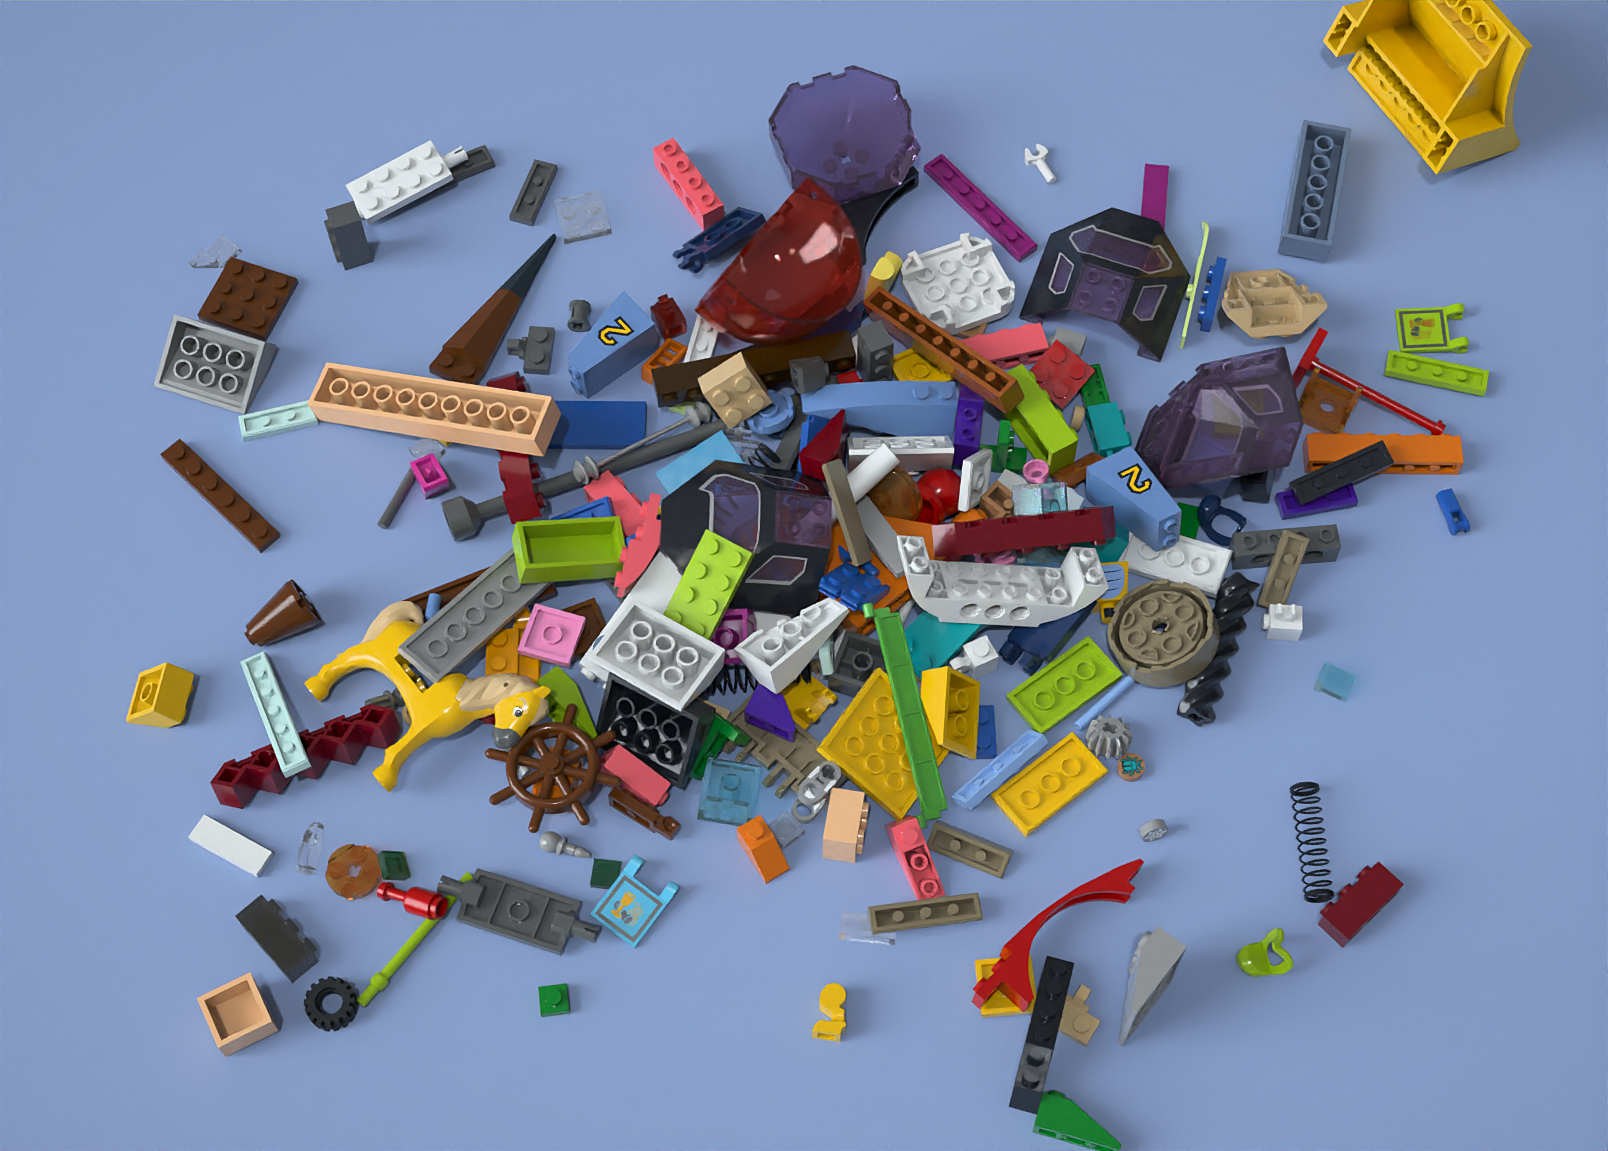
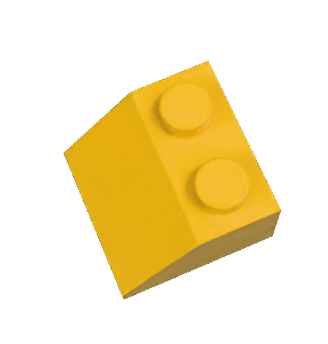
M168 662L140 672L126 722L164 728L181 723L186 716L187 709L185 707L187 699L193 690L192 681L194 674Z

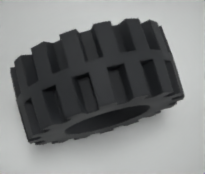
M328 976V980L318 979L319 983H313L311 985L312 989L310 991L307 990L305 994L307 997L304 999L305 1012L317 1028H322L327 1032L330 1029H333L334 1032L339 1031V1027L343 1026L345 1028L348 1026V1021L352 1022L354 1020L353 1015L358 1011L356 994L347 982H344L342 978L337 977V979H334L333 976ZM330 994L340 995L343 1002L337 1012L324 1014L320 1011V1003L325 996Z

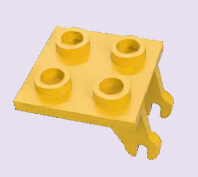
M801 673L798 685H795L792 681L780 691L792 719L806 731L838 698L836 694L812 675L811 683L806 684Z

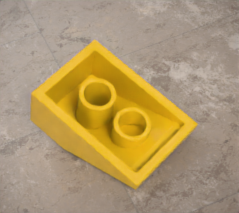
M949 666L922 671L920 697L938 745L971 760L976 759L981 682Z

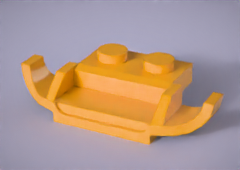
M528 606L515 616L513 628L501 629L486 642L485 676L516 673L529 677L534 683L541 678V660L518 654L517 650L531 615Z

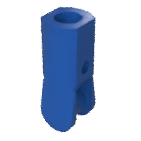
M1449 488L1438 492L1436 499L1444 514L1451 535H1457V532L1462 530L1469 532L1470 523L1462 511L1453 489Z

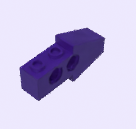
M960 382L952 465L963 466V460L979 451L984 398Z

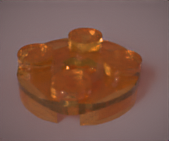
M347 844L331 854L325 877L335 894L344 897L348 901H354L369 895L376 889L383 879L382 865L377 854L370 847ZM351 866L355 868L357 866L361 867L359 875L356 877L347 876L350 873L349 868Z

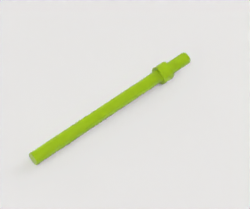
M466 872L459 881L465 883L470 881L473 876ZM450 895L444 897L448 901L447 911L458 898ZM438 919L424 920L381 972H376L369 980V986L357 998V1003L365 1008L378 991L382 992L389 984V978L437 924Z

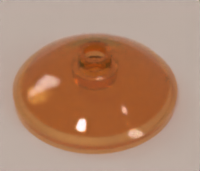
M898 465L866 493L883 516L915 521L922 511L923 500L919 487L913 478Z

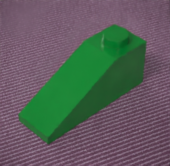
M1043 1092L1033 1133L1095 1151H1120L1121 1144L1072 1100L1066 1099V1096L1060 1092Z

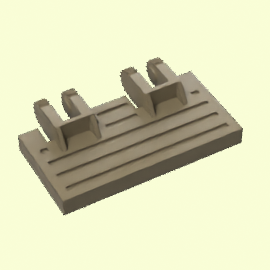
M752 693L726 719L751 737L746 747L737 754L735 761L740 765L751 756L766 770H769L775 763H778L765 777L762 785L769 788L785 773L788 778L777 788L774 795L781 799L791 790L798 796V789L801 783L819 764L828 761L816 751L821 743L794 720L793 723L796 728L794 743L746 723L744 710L753 695ZM729 740L724 745L723 751L729 754L739 744Z

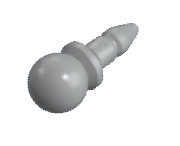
M548 831L540 837L539 845L546 853L556 852L560 856L562 851H564V853L572 856L575 855L578 858H590L591 856L583 847L566 843L567 838H560L556 832Z

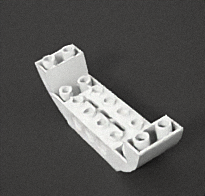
M897 536L898 550L912 597L921 608L937 616L939 622L1038 627L1041 623L1063 618L1085 608L1109 588L1095 548L1071 547L1061 567L1052 568L929 560L923 537Z

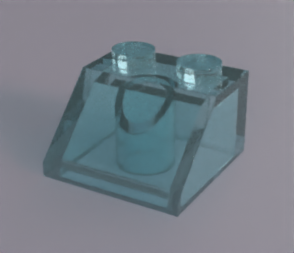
M708 757L697 819L734 826H741L753 819L761 766Z

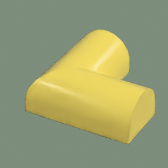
M888 251L884 257L878 260L870 274L863 297L864 300L878 286L889 291L902 268L903 261L898 255Z

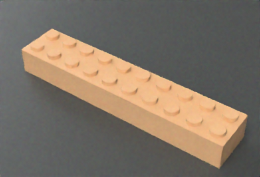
M326 362L307 404L319 421L542 457L546 453L561 416V412L552 396Z

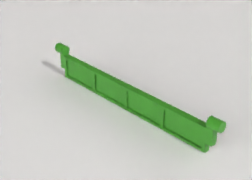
M872 603L862 605L865 619L874 617L922 814L914 817L917 818L920 828L924 829L927 828L926 821L941 818L940 811L947 810L948 806L900 612L890 613L889 607L874 609Z

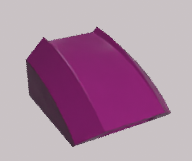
M747 608L726 610L711 642L725 649L724 666L745 665L735 653L734 648L756 632L757 622L753 610Z

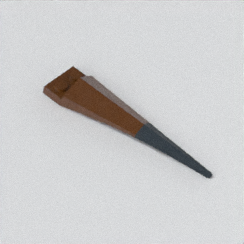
M555 233L442 346V351L429 365L430 373L453 382L478 385L482 381L521 301L556 240Z

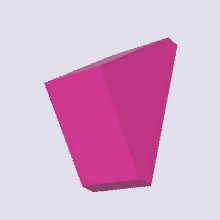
M433 453L409 463L425 499L449 489L448 478Z

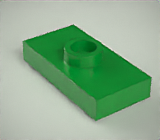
M1100 363L1089 365L1095 370V374L1080 390L1085 412L1088 406L1110 402Z

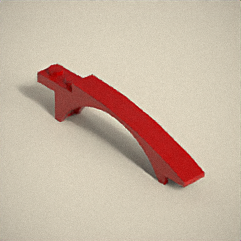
M1137 859L1116 867L1075 888L1036 915L1003 946L999 955L1001 959L991 969L993 974L988 980L983 977L973 988L975 995L972 1003L981 1009L999 990L1021 1011L1025 1012L1034 999L1029 979L1028 962L1032 941L1038 931L1053 916L1077 904L1092 901H1112L1125 904L1131 898L1130 894L1135 890V887L1129 882L1139 873L1144 861Z

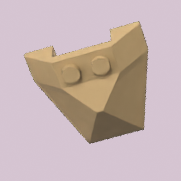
M1280 269L1230 272L1227 289L1224 292V299H1222V308L1226 315L1250 337L1265 339L1268 336L1291 337L1293 334H1301L1327 309V303L1320 293L1314 292L1312 294L1308 292V286L1305 284H1301V287L1295 284V278Z

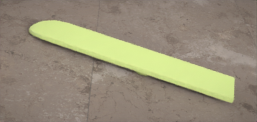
M1202 221L1203 243L1196 265L1193 284H1188L1186 298H1189L1190 302L1179 347L1181 349L1184 347L1208 239L1209 226L1205 221Z

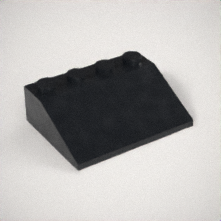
M609 672L595 729L596 737L609 730L615 731V740L601 748L608 751L617 745H621L672 785L682 789L710 733L716 708L695 698L686 708L679 711Z

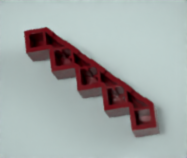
M519 371L492 378L486 383L487 387L519 392L528 391L526 379L524 376L520 377ZM496 449L501 458V461L498 462L499 473L506 489L502 492L503 500L511 524L542 516L547 504L544 494L542 492L539 493L537 488L542 473L539 464L534 463L533 455Z
M1087 507L1076 510H1060L1038 514H1022L1001 518L932 525L934 556L945 557V561L961 560L962 555L982 553V557L998 556V551L1018 549V553L1034 552V547L1054 545L1055 549L1071 548L1070 543L1088 541L1091 542V545L1107 544L1106 539L1116 537L1114 507Z
M369 704L361 707V712L347 718L345 715H341L324 722L325 727L309 732L308 729L299 732L298 734L311 767L294 775L317 779L329 760L353 765L366 745L387 749L394 743L402 731L394 710ZM272 744L252 751V756L238 762L232 759L222 765L210 782L221 805L244 809L257 789L275 794L282 792L293 775L285 778Z

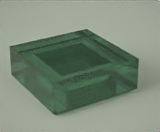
M382 850L377 854L383 880L405 881L411 877L405 852Z
M594 858L590 887L609 890L621 874L622 861Z

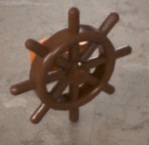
M570 703L567 706L562 722H547L536 726H529L518 744L511 748L509 752L488 748L485 751V756L488 759L506 763V776L509 783L508 787L491 795L489 802L492 805H498L515 796L525 807L533 810L528 830L531 833L539 831L544 814L569 813L570 810L573 811L581 825H588L590 818L582 804L591 796L597 784L619 787L622 783L619 776L600 772L601 765L597 749L615 740L616 732L609 730L591 740L585 732L573 726L578 709L574 703ZM557 738L554 747L550 746V749H548L543 741L545 739ZM568 740L580 746L572 751L565 750ZM534 745L541 759L525 756V753ZM587 755L588 769H583L585 765L583 757ZM519 766L537 769L535 772L519 780ZM533 785L532 793L528 792L526 789Z

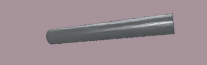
M411 467L377 523L382 529H387L416 479Z

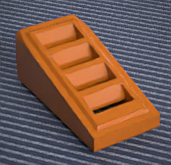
M668 338L642 365L641 379L653 385L651 369L659 368V366L680 364L686 356L688 347ZM668 349L671 350V351H673V352H675V353H677V354L675 355V354H672V353L668 352Z

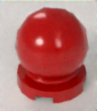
M939 467L928 470L917 482H912L901 490L900 503L902 507L906 505L912 515L909 517V520L935 525L943 523L945 518L958 512L961 477L953 470Z

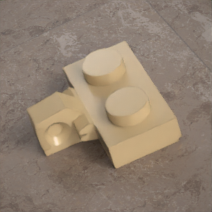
M1081 984L1074 997L1070 995L1066 997L1058 1031L1087 1047L1100 1024V1020L1088 1014L1090 1007L1085 1002L1090 995L1091 989Z

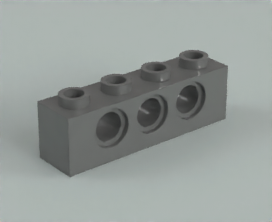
M1337 524L1235 532L1229 544V550H1233L1231 557L1232 569L1270 567L1283 530L1310 538L1301 564L1335 562L1341 549Z

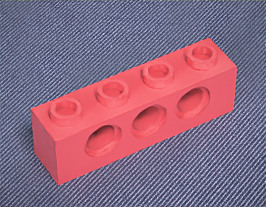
M671 138L653 148L655 167L701 229L704 231L724 217V204L676 140Z

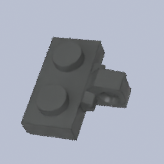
M530 326L528 337L508 339V355L519 356V359L524 360V373L549 374L555 329L553 327Z

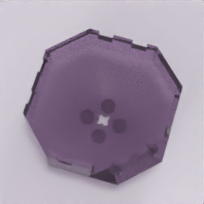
M855 65L845 67L844 73L832 76L831 72L812 77V82L801 86L799 82L789 84L768 119L770 140L791 188L834 205L900 186L921 150L911 128V109L906 98L903 99L898 81ZM850 156L851 162L842 164V159L840 158Z

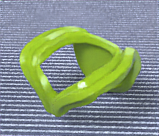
M1282 928L1273 929L1262 941L1250 943L1240 949L1237 953L1236 961L1245 974L1252 977L1283 975L1293 968V960L1290 954L1281 947L1284 941ZM1271 942L1273 950L1284 959L1282 963L1273 966L1268 958V948Z

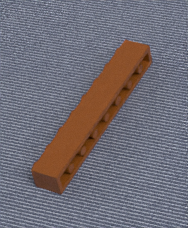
M878 286L862 302L872 321L882 320L889 333L1005 414H1008L1025 397L1017 379L881 286Z

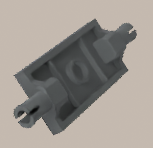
M479 868L476 869L474 877L470 881L464 883L442 875L440 878L442 883L439 882L437 886L438 893L459 898L461 907L456 917L457 922L562 956L568 938L571 936L595 943L597 939L595 935L598 936L600 926L577 920L582 906L580 901Z

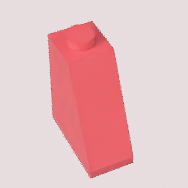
M621 745L609 749L600 757V772L619 776L622 783L617 788L621 791L623 789L630 791L636 797V800L642 804L648 803L653 807L656 805L660 806L669 795L666 790L671 783Z

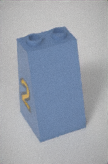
M625 291L616 298L568 356V372L572 379L570 384L576 393H582L587 400L654 354L658 349L655 323Z
M1132 446L1086 467V499L1095 507L1113 506L1115 521L1156 552L1164 548H1171L1179 541L1182 510Z

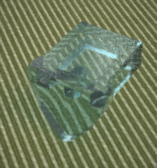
M1326 661L1316 680L1314 690L1322 691L1345 702L1357 676Z

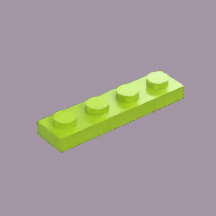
M1389 349L1384 376L1484 397L1489 370Z

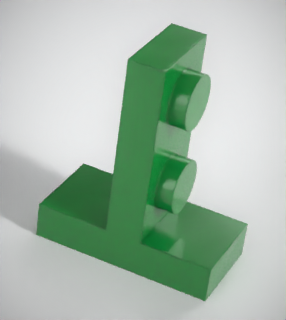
M1000 420L997 445L979 444V451L984 448L992 450L991 472L1003 473L1007 469L1015 474L1024 475L1023 467L1026 464L1027 448L1013 447L1015 431H1010V421Z
M715 711L710 733L689 777L701 781L727 739L746 747L751 737Z

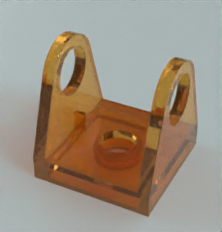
M1316 366L1299 401L1303 418L1301 423L1325 434L1342 433L1360 402L1363 387L1358 386L1355 393L1347 391L1321 379V368ZM1329 404L1333 407V411H1324L1320 405Z

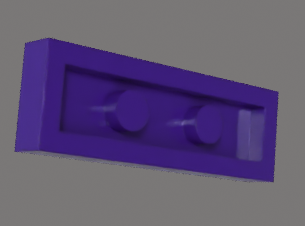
M1353 484L1347 485L1301 507L1292 490L1276 493L1275 496L1282 520L1354 507L1358 504Z

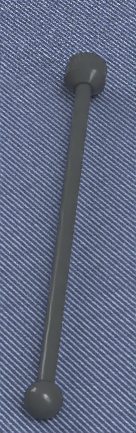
M829 374V378H825L826 385L838 384L834 375ZM801 394L790 395L796 410L799 405H802ZM720 419L631 450L599 466V476L607 470L610 473H614L701 443L720 430L727 434L747 427V422L744 420L729 429L723 420ZM573 471L539 482L537 488L539 493L542 492L544 496H548L583 483L582 481L578 482L573 475ZM503 495L478 504L462 496L441 502L442 510L454 541L475 535L482 518L507 510Z

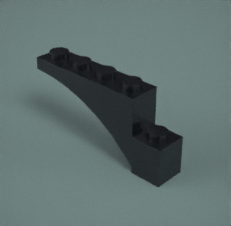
M914 166L907 170L899 171L896 176L887 181H881L876 187L858 194L856 198L838 205L833 210V224L841 234L835 236L829 242V256L845 276L866 265L868 241L883 215L899 199L918 187L919 172Z
M1051 956L1046 958L1009 1103L1011 1108L1037 1115L1073 972V962Z

